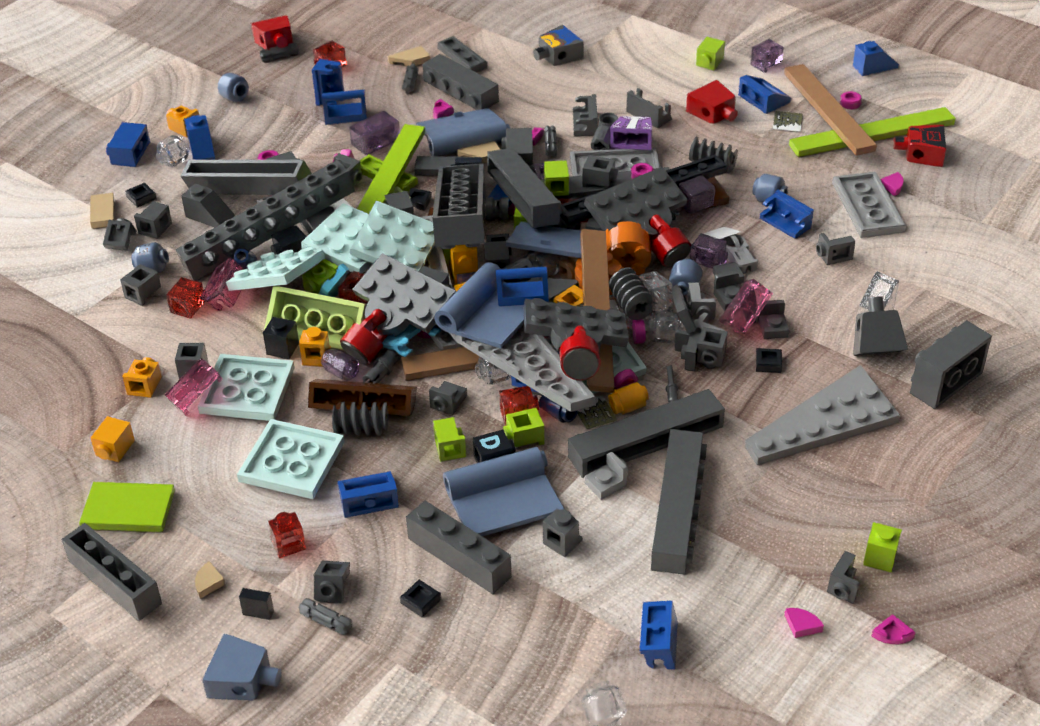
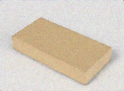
M114 194L90 195L91 229L107 227L108 220H115Z

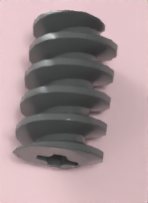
M696 136L689 150V160L694 162L716 154L728 166L727 173L729 174L735 167L738 149L732 152V145H729L724 150L723 143H720L718 148H715V141H712L707 146V139L705 138L699 144V137Z
M625 267L618 270L609 280V288L628 318L631 320L646 318L652 310V295L634 269Z
M345 402L341 403L340 409H336L334 404L332 413L333 431L336 434H340L343 429L346 435H350L354 429L356 435H361L364 429L366 435H371L375 429L377 436H381L384 429L386 432L388 429V405L384 403L382 409L379 410L377 403H373L371 410H368L366 402H363L361 409L358 410L355 402H352L350 409H347Z

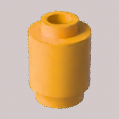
M638 382L614 390L613 394L608 396L612 411L615 414L621 413L624 415L645 407L647 400H649V394L644 385L641 386Z

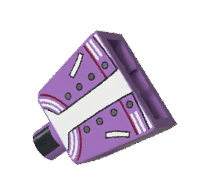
M639 116L619 117L610 127V148L652 150L651 118Z

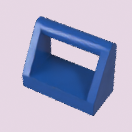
M749 75L740 77L738 95L765 114L791 102L790 96L763 78Z
M364 89L322 93L325 125L367 121ZM361 99L359 103L327 106V101Z
M547 267L496 270L499 306L524 305L525 299L534 298L549 302ZM542 277L543 280L534 282L502 283V279Z
M391 471L337 481L344 518L399 508L397 487Z

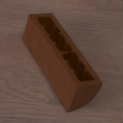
M315 379L309 382L308 408L333 410V405L335 404L336 409H340L341 403L345 402L347 409H350L352 402H355L357 409L360 410L362 403L366 402L368 410H371L373 403H377L378 409L381 410L383 404L387 403L388 414L411 416L415 406L417 387Z

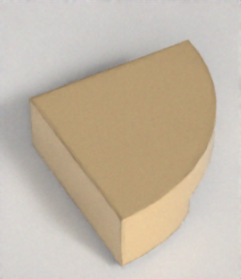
M210 561L199 569L195 577V587L200 599L225 585L224 578Z

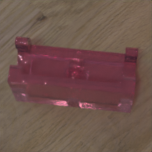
M232 258L227 259L215 268L200 299L202 301L205 300L218 311H222L223 306L217 300L222 301L229 308L234 306L242 290L229 291L226 282L234 277L235 272L244 269Z
M755 279L745 281L718 321L723 325H730L736 333L746 334L773 293Z
M200 358L165 396L177 409L187 416L190 413L187 408L215 380L220 383L223 379L213 367Z

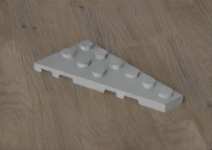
M860 365L746 439L745 448L756 465H760L899 423L900 415Z

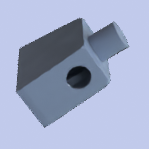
M223 634L202 681L207 698L253 701L257 698L263 684L278 687L282 670L270 667L268 653L264 647L229 634Z

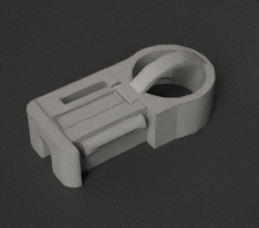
M733 234L723 238L722 252L730 262H736L743 274L746 273V270L751 272L757 270L758 259H755L750 253L749 245L743 236Z

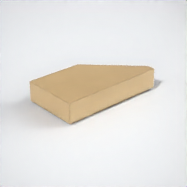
M422 46L388 56L390 64L400 62L404 63L405 66H411V63L417 66L430 60V55Z
M494 141L457 149V156L482 157V163H487V151L500 150V148Z

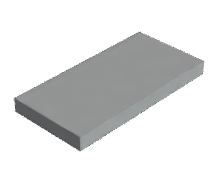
M652 148V150L614 149L570 152L572 176L582 175V168L589 155L615 159V169H618V172L631 171L632 166L638 163H647L653 168H660L657 148Z
M876 172L833 177L832 184L860 238L905 233L906 225Z

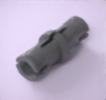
M388 349L382 357L376 358L373 362V367L363 376V382L370 379L367 383H379L386 374L389 375L392 372L393 366L402 356L400 354L396 355L397 352L395 350Z

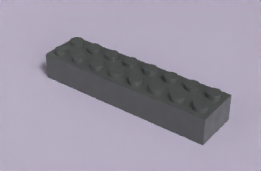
M484 163L439 167L432 217L435 247L441 246L442 249H451L456 247V245L477 247L480 243H485L486 187Z

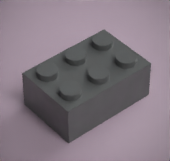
M966 320L958 327H953L943 338H938L932 346L926 350H921L915 358L916 365L911 377L910 394L931 408L936 409L983 373L992 335Z

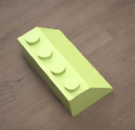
M273 286L265 328L272 317L296 321L300 341L303 330H307L310 327H318L321 331H328L331 348L344 350L340 345V339L354 323L360 325L366 319L365 307L367 304Z

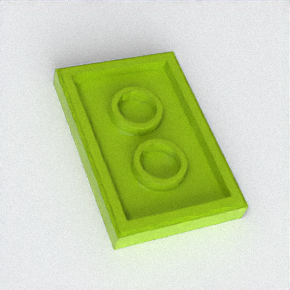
M93 482L79 525L81 526L86 523L93 530L163 532L175 493L174 484Z

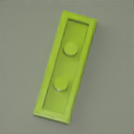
M370 154L359 160L362 174L374 179L383 161ZM404 171L397 186L403 191L408 192L410 188L418 185V178Z

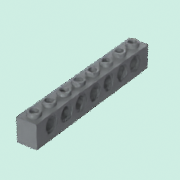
M336 160L275 195L268 197L257 205L248 208L239 215L226 220L219 226L206 231L192 241L185 243L175 249L184 269L195 282L234 260V254L238 249L250 251L270 240L272 234L295 226L355 192L349 172Z

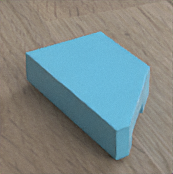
M340 264L337 267L335 276L332 279L326 280L319 294L330 297L339 295L349 268L344 264Z

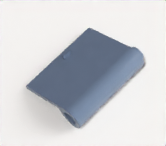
M489 108L462 113V111L456 112L451 116L416 123L417 126L425 127V136L428 140L431 156L457 153V149L494 141L497 144L502 143V137H506V128H510L509 124H505Z
M521 222L515 227L514 232L506 241V247L581 258V230L555 226L532 228L528 222Z
M487 262L435 313L434 319L436 324L446 332L502 348L524 324V305H498L496 270L501 269L497 265Z
M538 447L443 472L447 494L461 523L481 536L547 518L556 508L564 510L545 476L544 467L548 465L545 452L540 451Z

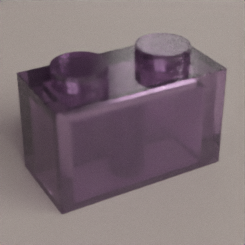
M382 111L349 126L351 145L366 156L394 143L400 133L399 121L387 112Z

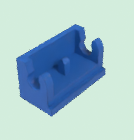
M319 59L312 69L317 106L323 105L322 93L344 91L341 62ZM327 101V106L337 105V102Z
M780 190L775 191V194L763 202L764 206L769 207L760 213V219L792 238L796 239L811 229L814 210Z
M672 600L643 602L640 654H644L646 664L650 668H654L655 659L663 660L667 670L676 668L678 619Z

